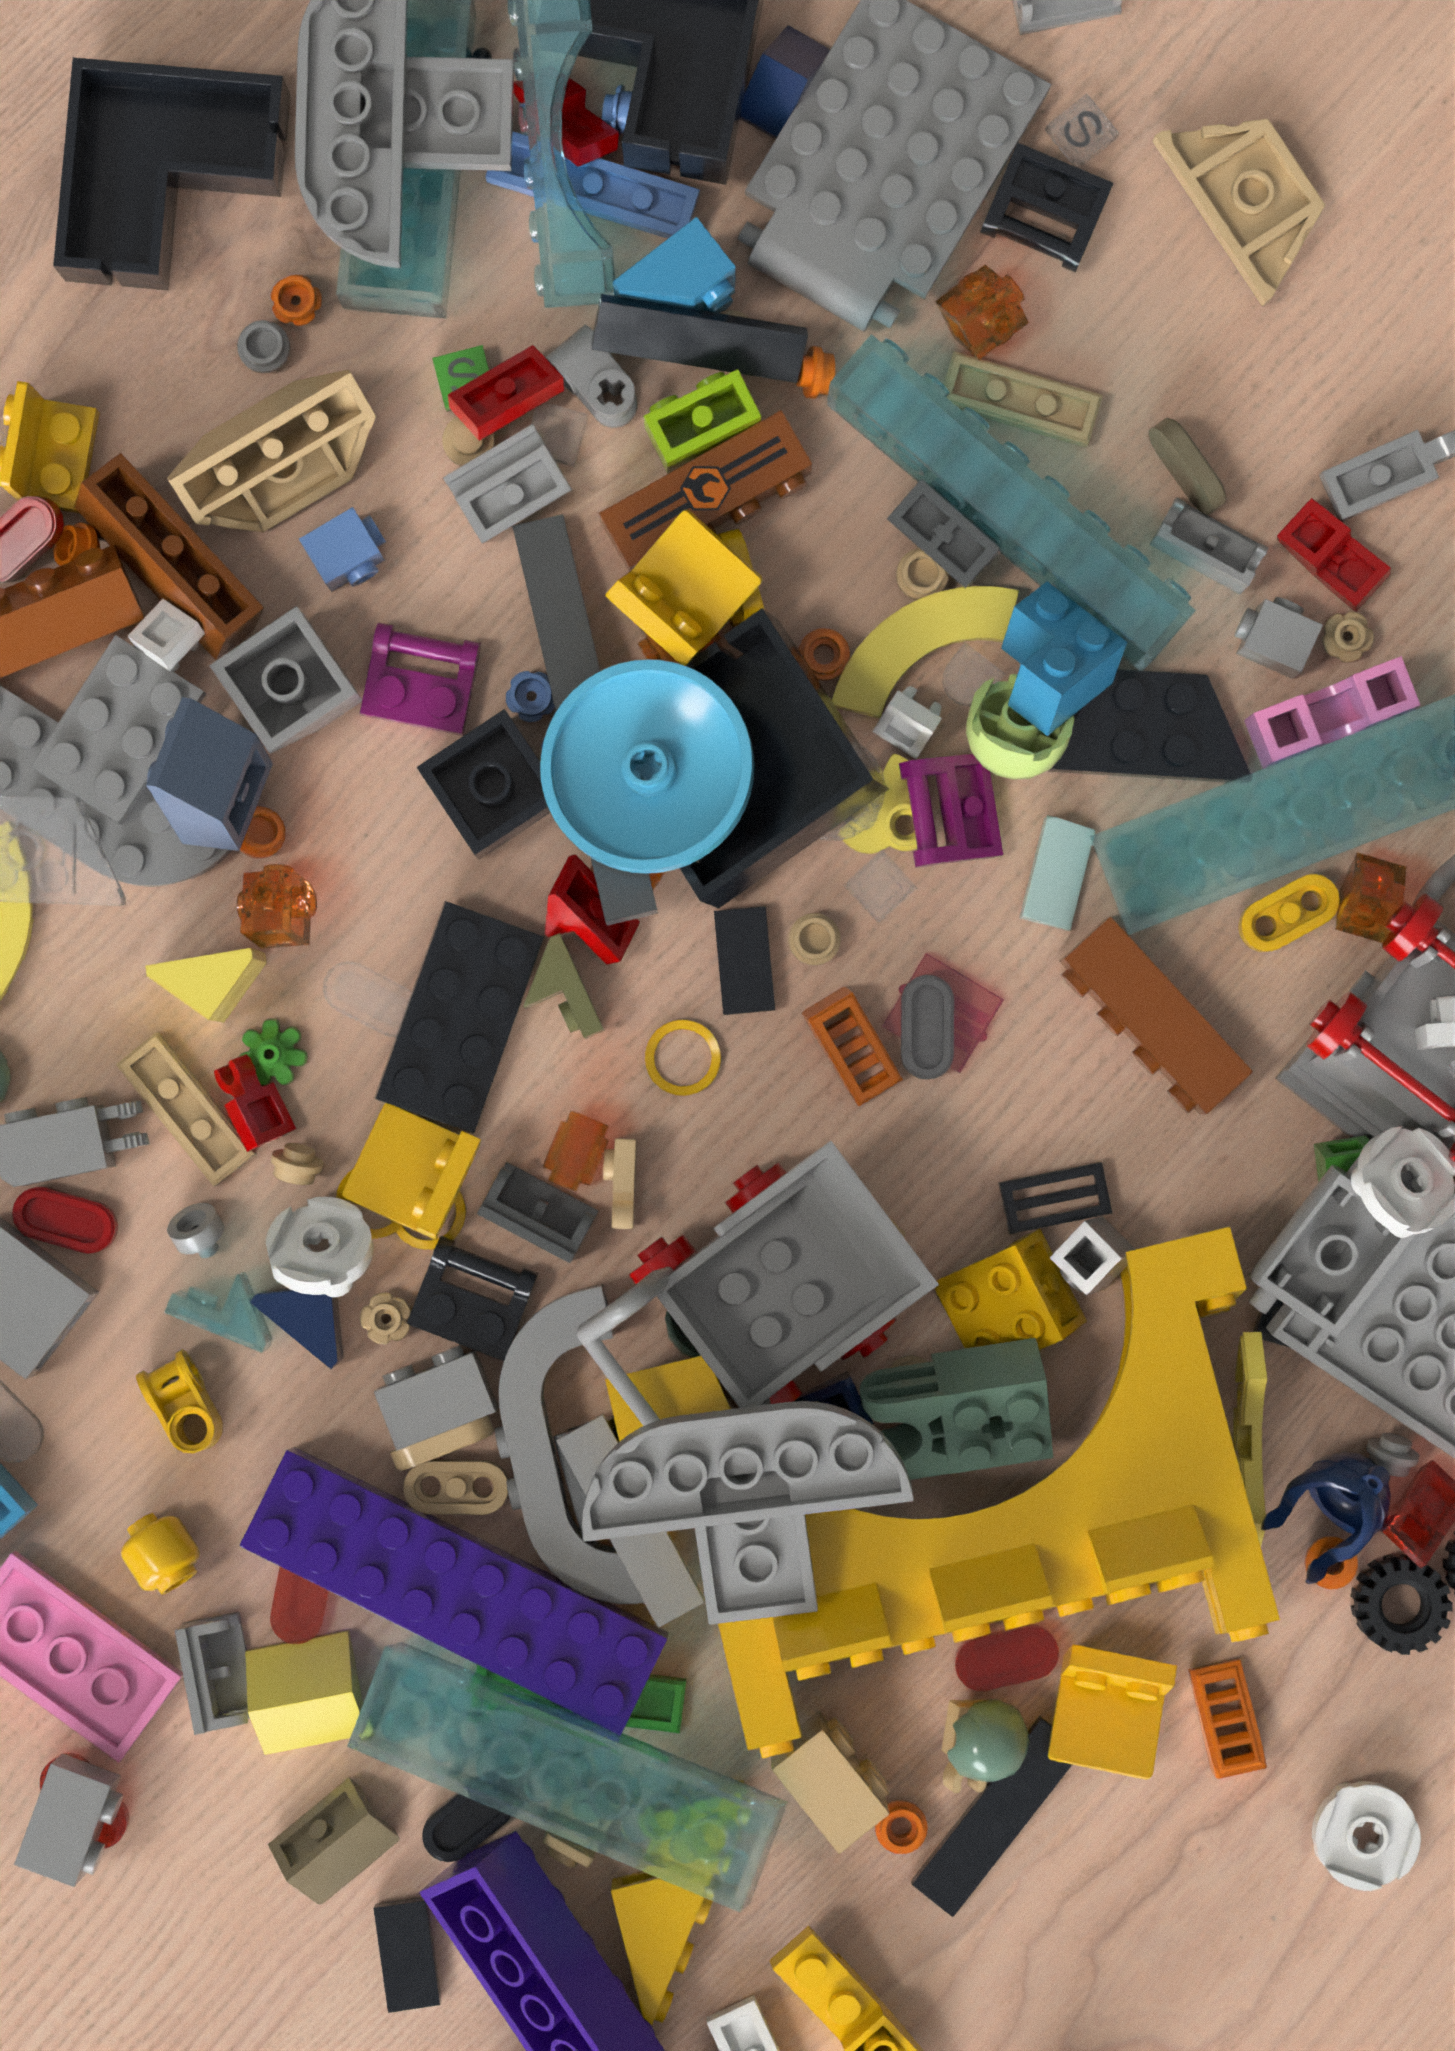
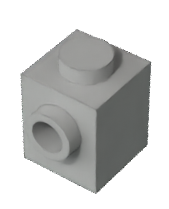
M1275 597L1273 602L1265 599L1257 606L1256 611L1250 608L1246 609L1234 635L1242 640L1236 654L1294 679L1302 672L1323 625L1302 616L1304 609L1292 601L1280 597Z
M1101 1216L1085 1220L1054 1252L1050 1259L1061 1269L1060 1273L1066 1282L1087 1296L1105 1290L1128 1266L1125 1253L1136 1249Z

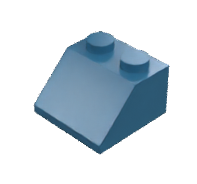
M695 217L612 281L614 296L721 313L727 310L733 303V299L730 296L735 293L736 266L700 220Z

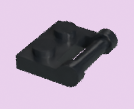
M1017 143L980 233L994 239L996 234L1062 261L1061 267L1076 273L1113 186V182ZM1009 203H1015L1076 229L1077 231L1072 242L1006 215Z
M440 1236L407 1324L504 1361L520 1324L538 1273L527 1268H523L522 1272L455 1247L456 1241ZM449 1266L514 1291L510 1304H504L442 1280L446 1267Z

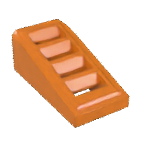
M847 987L838 989L801 1013L857 1106H861L903 1080L855 995ZM847 1009L849 1015L825 1028L823 1022ZM858 1027L861 1033L836 1047L833 1042L834 1039L852 1028ZM869 1045L872 1050L871 1052L847 1066L844 1061L846 1057ZM879 1062L883 1070L860 1084L856 1082L855 1076Z
M1236 1658L1188 1669L1210 1770L1215 1778L1221 1779L1267 1768L1241 1660ZM1233 1678L1235 1688L1206 1694L1205 1684ZM1238 1701L1239 1709L1211 1715L1209 1706ZM1240 1722L1243 1723V1731L1221 1736L1216 1734L1215 1728ZM1248 1745L1249 1752L1222 1758V1749Z

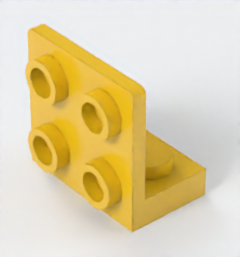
M17 381L15 394H8L4 406V424L9 426L6 446H0V486L17 501L27 496L45 497L56 503L62 511L79 513L74 508L81 482L89 477L100 412L92 407L45 400L29 382Z
M684 510L629 573L617 580L605 596L678 663L686 666L707 646L762 583L763 578L690 510Z
M385 1103L344 1187L342 1195L346 1200L437 1240L480 1148L481 1139L464 1131H461L460 1135L397 1106Z
M1040 1228L1022 1236L1003 1250L936 1280L939 1285L934 1289L965 1349L1036 1338L1038 1348L1041 1350L1064 1340L1087 1322L1069 1284L1060 1273L1061 1269L1050 1259L1053 1253Z
M1073 1644L1063 1655L1048 1758L1067 1764L1145 1780L1150 1779L1154 1772L1164 1697L1175 1685L1177 1665Z

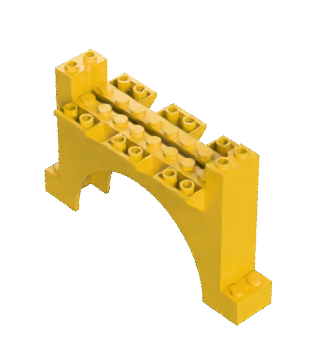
M1230 1227L1125 1253L1128 1266L1120 1273L1125 1315L1123 1348L1111 1393L1096 1424L1081 1446L1047 1478L1024 1493L998 1505L973 1513L946 1518H895L856 1509L805 1514L818 1612L718 1624L748 1751L760 1748L762 1758L794 1751L792 1740L803 1736L788 1676L790 1672L796 1671L798 1681L831 1674L829 1664L831 1662L850 1658L852 1668L884 1660L882 1653L884 1649L902 1645L904 1655L936 1647L934 1637L952 1633L954 1643L991 1634L989 1624L1002 1620L1006 1631L1044 1621L1042 1611L1057 1607L1059 1617L1094 1609L1092 1598L1104 1595L1108 1606L1150 1595L1149 1584L1156 1583L1158 1593L1202 1582L1215 1634L1229 1633L1231 1642L1269 1634L1267 1623L1278 1621L1280 1617L1199 1317L1206 1318L1230 1311V1307L1236 1305L1235 1300L1247 1289ZM702 1356L627 1374L660 1420L681 1415L731 1409L721 1389L719 1379ZM605 1379L620 1442L635 1430L643 1427V1425L609 1379Z

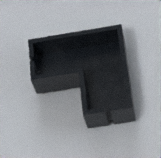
M544 0L539 21L543 50L637 67L622 139L624 166L670 175L672 165L680 166V177L723 185L727 184L764 0H562V3L561 0Z
M73 57L53 262L54 268L65 282L112 286L114 275L122 287L169 291L178 188L281 197L285 149L281 140L286 141L291 96L283 76Z
M763 608L723 635L731 646L743 653L738 659H736L733 653L714 642L698 653L686 665V667L712 680L732 700L748 729L754 753L753 786L746 809L739 822L719 846L698 860L699 863L695 861L680 868L698 899L718 909L889 790L781 622Z

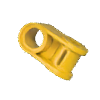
M184 1349L175 1353L174 1360L150 1373L143 1370L136 1374V1381L143 1397L157 1415L169 1441L176 1449L183 1453L193 1454L209 1449L219 1441L223 1432L221 1416L205 1388L197 1366ZM179 1376L177 1381L164 1388L162 1387L163 1384ZM191 1414L201 1416L207 1425V1434L200 1443H194L189 1440L184 1432V1422Z

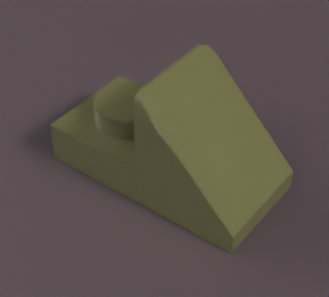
M559 933L550 937L523 1007L526 1009L558 994L564 993L567 1001L558 1004L567 1027L570 1033L580 1029L583 1037L587 1039L605 1030L564 939Z

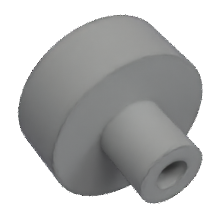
M197 1203L184 1208L171 1219L167 1227V1233L180 1253H198L201 1258H209L218 1251L219 1246L216 1242L224 1231V1224L215 1208L209 1203Z

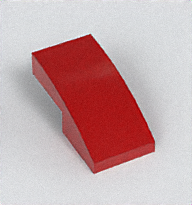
M553 65L514 81V94L532 122L550 143L577 167L618 150L619 132L585 108L586 89Z
M1313 498L1301 508L1277 535V540L1300 564L1355 612L1362 607L1391 575V567L1351 536V529Z

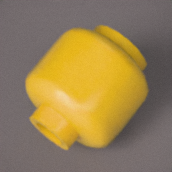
M150 1513L127 1528V1532L131 1537L122 1546L121 1557L143 1590L153 1591L158 1589L160 1594L164 1595L178 1588L197 1573L194 1565L199 1560V1548L178 1517L165 1516L157 1519L154 1513Z

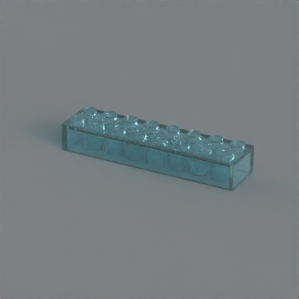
M871 334L831 380L827 405L917 482L923 479L998 545L1000 553L1039 586L1048 581L1127 641L1122 657L1139 671H1143L1196 611L1188 604L1191 600L1188 592L1169 578L1162 582L1148 570L1151 563L1138 549L1130 544L1122 548L1107 535L1111 531L1110 527L1094 512L1086 510L1084 513H1081L1067 501L1070 497L1069 492L1057 480L1048 475L1041 479L1028 468L1027 465L1030 463V460L1017 446L1009 441L1001 445L987 433L990 426L977 412L969 407H965L961 411L946 398L950 393L936 377L929 373L920 376L906 364L909 360L908 355L896 343L887 338L880 342Z
M1455 693L1088 836L1125 932L1128 935L1454 810Z
M404 1642L385 1646L347 1747L738 1912L744 1910L752 1901L788 1801L624 1733L620 1736L578 1714Z

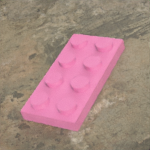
M17 1551L12 1552L0 1568V1677L119 1763L182 1678L183 1672Z

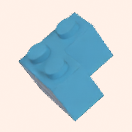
M1048 581L1014 606L1001 649L1021 664L1008 706L1045 735H1050L1113 683L1127 641Z

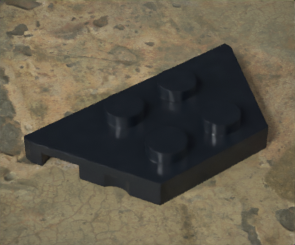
M1117 669L1113 683L1080 709L1074 719L1072 734L1066 750L1055 765L1048 770V772L1244 784L1250 782L1251 779L1249 768L1208 675Z

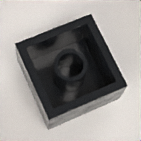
M505 709L417 766L424 780L479 860L551 813L542 789L540 761Z

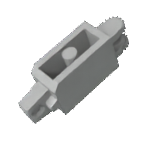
M87 1097L56 1103L57 1113L37 1117L35 1108L4 1114L6 1124L0 1125V1176L2 1180L11 1186L17 1187L116 1167L113 1152L145 1146L150 1143L148 1134L140 1132L125 1134L122 1138L111 1140L107 1120L136 1117L138 1113L143 1112L141 1101L104 1108V1105L88 1106Z

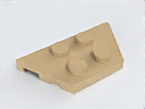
M1269 119L1243 121L1240 125L1231 127L1218 124L1203 126L1201 130L1171 133V130L1159 132L1154 136L1152 142L1263 307L1269 303L1276 292L1280 282L1324 209L1325 203Z

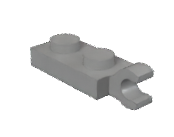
M1416 430L1321 472L1319 477L1338 519L1343 522L1436 481L1439 476L1434 464L1455 457V430L1425 444L1419 431Z

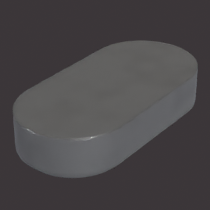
M922 975L911 980L904 988L901 996V1060L905 1069L911 1075L919 1079H935L943 1075L950 1068L954 1058V995L947 982L940 977Z

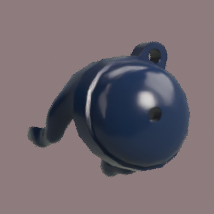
M1339 1452L1324 1456L1287 1485L1278 1508L1265 1515L1261 1530L1276 1529L1282 1526L1291 1514L1296 1502L1306 1490H1309L1311 1497L1320 1510L1335 1525L1352 1534L1346 1540L1327 1550L1318 1559H1314L1307 1569L1306 1583H1317L1325 1577L1328 1567L1337 1562L1355 1557L1383 1527L1388 1516L1391 1499L1388 1483L1390 1474L1384 1467L1378 1466L1371 1459L1359 1453Z

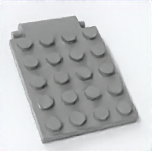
M860 0L745 189L746 196L774 212L764 230L747 221L738 236L740 242L753 248L748 265L864 332L873 319L891 328L901 311L884 301L894 283H897L924 300L926 299L1015 150L1017 143H1019L1049 93L1052 84L907 0Z
M1358 1158L1347 1172L1332 1164L1249 1273L1252 1281L1260 1286L1249 1300V1303L1260 1312L1266 1314L1277 1299L1282 1301L1284 1304L1266 1326L1272 1336L1455 1458V1212L1444 1224L1430 1231L1403 1238L1397 1237L1372 1216L1361 1196L1356 1194L1352 1188L1351 1174L1358 1167ZM1410 1171L1401 1173V1180L1404 1186L1415 1193V1189L1411 1185L1412 1180L1415 1178Z

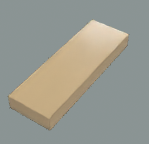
M953 351L938 404L1087 448L1103 395Z
M160 1032L154 1033L116 1064L214 1187L257 1154L254 1149L249 1152L246 1151L233 1123Z

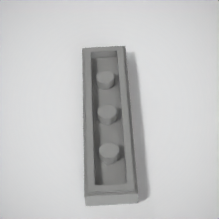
M604 1413L556 1440L585 1495H587L590 1482L598 1466L612 1448L619 1443ZM668 1531L610 1538L658 1628L705 1603L704 1596Z

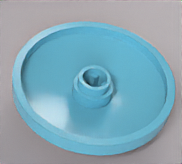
M649 659L634 660L608 667L594 674L575 688L563 701L552 718L544 738L540 762L541 783L552 817L563 833L582 852L592 859L618 870L644 874L672 871L700 860L719 846L733 831L744 813L751 795L754 779V753L751 738L741 714L727 694L712 680L689 667L674 662Z

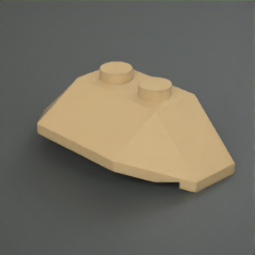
M349 369L296 380L204 434L167 479L195 524L208 526L213 524L232 529L265 532L353 479L365 447L369 429L372 428L376 415Z

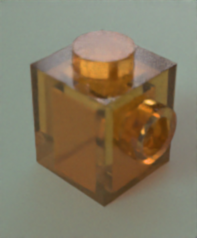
M1356 852L1339 890L1340 901L1335 930L1384 943L1391 932L1385 925L1394 912L1404 903L1407 866Z

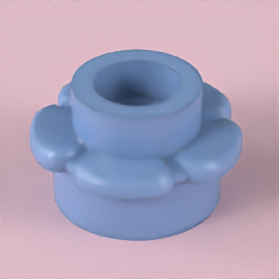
M618 85L615 95L606 94L602 110V120L619 132V136L621 133L624 134L632 91H625L624 85Z
M523 671L512 678L510 682L511 688L506 692V703L510 711L519 714L521 720L536 722L541 720L542 715L550 714L554 710L555 705L548 675L542 672L530 673L529 671ZM533 691L536 693L537 697L534 701L527 699L528 692Z

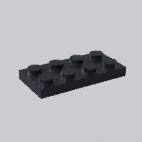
M444 901L374 1098L475 1133L544 936Z

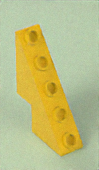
M744 1780L648 1804L646 1817L659 1867L612 1879L611 1894L643 2018L651 2026L654 2020L663 2023L674 1996V1993L668 1991L667 1987L674 1971L683 1974L694 1948V1944L687 1941L694 1922L701 1925L704 1924L714 1899V1895L707 1892L714 1873L721 1876L724 1875L734 1850V1846L727 1843L733 1826L736 1824L743 1827L752 1808L754 1797L745 1793Z

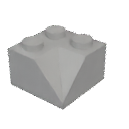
M297 606L209 665L270 754L321 730L362 702L360 695Z

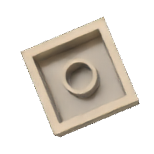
M818 1711L800 1725L803 1736L792 1740L794 1751L771 1756V1767L774 1774L837 1853L841 1854L889 1815L886 1796L890 1792L885 1786L887 1781L873 1762L866 1758L860 1763L854 1755L856 1749L852 1745L854 1740L836 1717L827 1721L821 1712Z

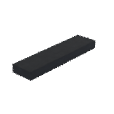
M600 294L591 346L592 350L726 372H733L738 369L740 374L797 383L808 332L805 327Z
M1041 1716L1038 1717L1028 1730L1029 1748L1020 1768L1014 1775L998 1781L987 1782L985 1790L977 1795L911 1880L912 1886L952 1917L959 1911L1072 1766V1764L1053 1761L1048 1758L1052 1725Z

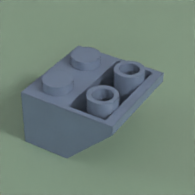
M182 697L174 717L167 723L165 740L157 760L149 767L146 786L182 844L239 851L273 763L255 733L192 698Z

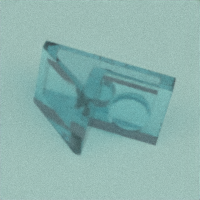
M245 1272L237 1274L223 1308L216 1305L219 1300L218 1296L203 1289L190 1286L187 1293L181 1290L172 1293L164 1312L261 1353L269 1349L273 1340L262 1312L250 1303L255 1294Z

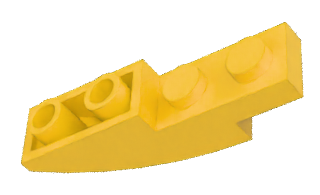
M809 1925L769 1960L772 1969L840 2040L844 2051H924L839 1953L835 1954Z

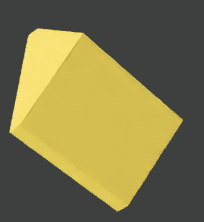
M246 948L146 965L145 968L147 977L206 1019L224 1023L264 968L267 961L264 952L253 948Z
M349 1630L245 1651L248 1714L265 1755L368 1735V1725Z

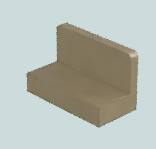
M347 1778L272 1840L268 1846L285 1880L317 1904H323L395 1845L400 1838L395 1829L374 1813L360 1785L351 1778Z

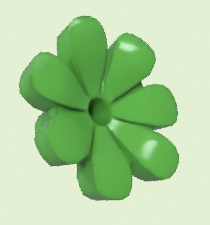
M269 1018L264 1020L262 1024V1033H258L254 1029H247L243 1033L242 1041L250 1049L241 1053L239 1057L245 1054L250 1057L261 1086H266L270 1083L272 1076H275L281 1085H288L293 1082L294 1073L290 1067L292 1065L304 1066L308 1055L305 1050L295 1049L294 1047L302 1037L296 1027H288L282 1033L280 1032L279 1021L275 1018ZM268 1049L274 1052L272 1059L267 1056Z

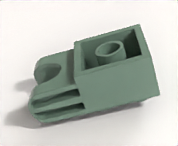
M1036 1338L931 1354V1362L876 1370L867 1374L861 1382V1403L865 1412L874 1421L880 1423H903L881 1432L899 1453L910 1480L1053 1458L1047 1379Z

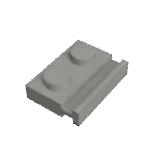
M531 424L443 477L481 543L488 541L572 490L534 424Z

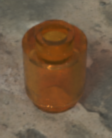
M570 1110L566 1122L560 1121L542 1167L551 1170L548 1180L576 1192L580 1183L591 1186L604 1150L609 1142V1139L605 1138L609 1125Z

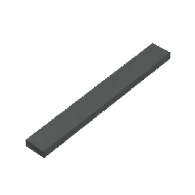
M563 514L512 526L556 711L575 688L594 674L600 672ZM591 858L607 926L658 914L649 873H631L618 870Z

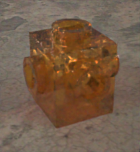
M985 264L975 272L964 276L959 284L935 301L953 338L978 360L997 346L1009 341L1016 332L1029 323L1020 305L1025 300L1020 287L1008 274L1000 277Z
M270 864L264 866L263 871L243 873V889L239 892L236 902L237 913L241 920L240 933L261 949L310 945L311 917L316 914L317 897L312 885L299 875L294 868L283 864Z

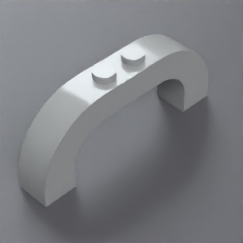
M600 1284L569 1292L556 1298L535 1313L517 1334L507 1352L501 1370L499 1408L503 1426L495 1428V1436L501 1459L510 1457L514 1478L507 1479L506 1481L511 1507L513 1510L522 1509L530 1540L549 1570L569 1587L591 1598L609 1603L638 1604L644 1603L614 1546L605 1545L595 1540L583 1542L580 1528L576 1525L570 1514L544 1401V1384L551 1365L563 1353L583 1345L577 1337L579 1325L608 1306L604 1285ZM614 1329L601 1336L600 1340L613 1338L615 1335Z

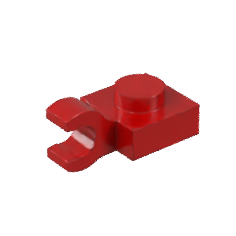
M247 1054L230 1060L228 1065L214 1071L219 1087L225 1093L234 1097L224 1107L247 1152L286 1136L297 1129L274 1082L263 1087L261 1086L254 1064Z

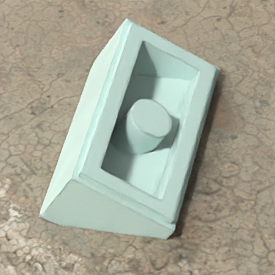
M1049 815L1044 818L1020 919L1067 931L1071 930L1095 834L1094 829Z

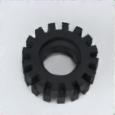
M1390 1554L1383 1556L1384 1560L1381 1562L1373 1560L1367 1564L1370 1569L1365 1574L1360 1571L1356 1577V1580L1359 1581L1357 1589L1352 1588L1350 1597L1354 1599V1605L1350 1606L1351 1612L1358 1621L1356 1624L1367 1638L1382 1649L1391 1653L1392 1651H1397L1401 1655H1410V1650H1417L1419 1653L1428 1649L1426 1644L1430 1641L1436 1644L1442 1638L1438 1634L1441 1628L1448 1629L1451 1622L1446 1618L1447 1612H1453V1602L1448 1600L1447 1594H1450V1590L1447 1584L1440 1579L1442 1576L1424 1562L1408 1555L1401 1554V1557H1396ZM1399 1584H1407L1414 1587L1420 1597L1418 1614L1414 1619L1404 1624L1388 1621L1382 1611V1599L1385 1593L1391 1587Z

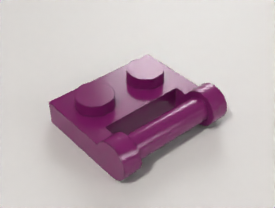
M378 622L373 638L372 654L360 714L366 717L463 736L481 643L464 640L463 644L403 633L394 631V625ZM393 651L459 665L457 680L388 666L390 652Z
M973 754L916 759L899 763L901 780H907L918 849L913 851L915 868L989 859L1004 855L991 773L980 764ZM927 776L936 777L946 846L938 847Z

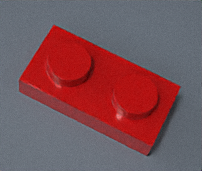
M532 345L449 393V408L480 441L565 391L564 378L541 352Z

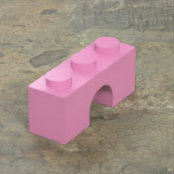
M1402 656L1353 674L1345 680L1307 695L1302 694L1257 711L1246 718L1244 722L1262 768H1266L1406 714L1419 707L1420 702Z

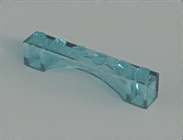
M508 0L509 19L512 26L518 27L519 48H515L513 52L514 72L516 79L523 81L525 103H520L519 125L522 134L528 135L530 157H526L524 160V178L527 188L529 190L533 189L535 211H531L529 215V230L533 243H539L540 264H537L534 270L536 292L538 296H544L545 308L599 304L600 294L614 296L612 282L615 280L613 248L594 227L579 203L567 173L562 146V108L567 81L578 53L593 31L590 0Z

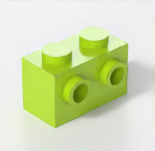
M738 369L727 375L724 372L710 375L696 385L697 390L680 398L677 395L666 397L653 404L649 408L650 413L643 416L645 430L667 474L761 421V414Z

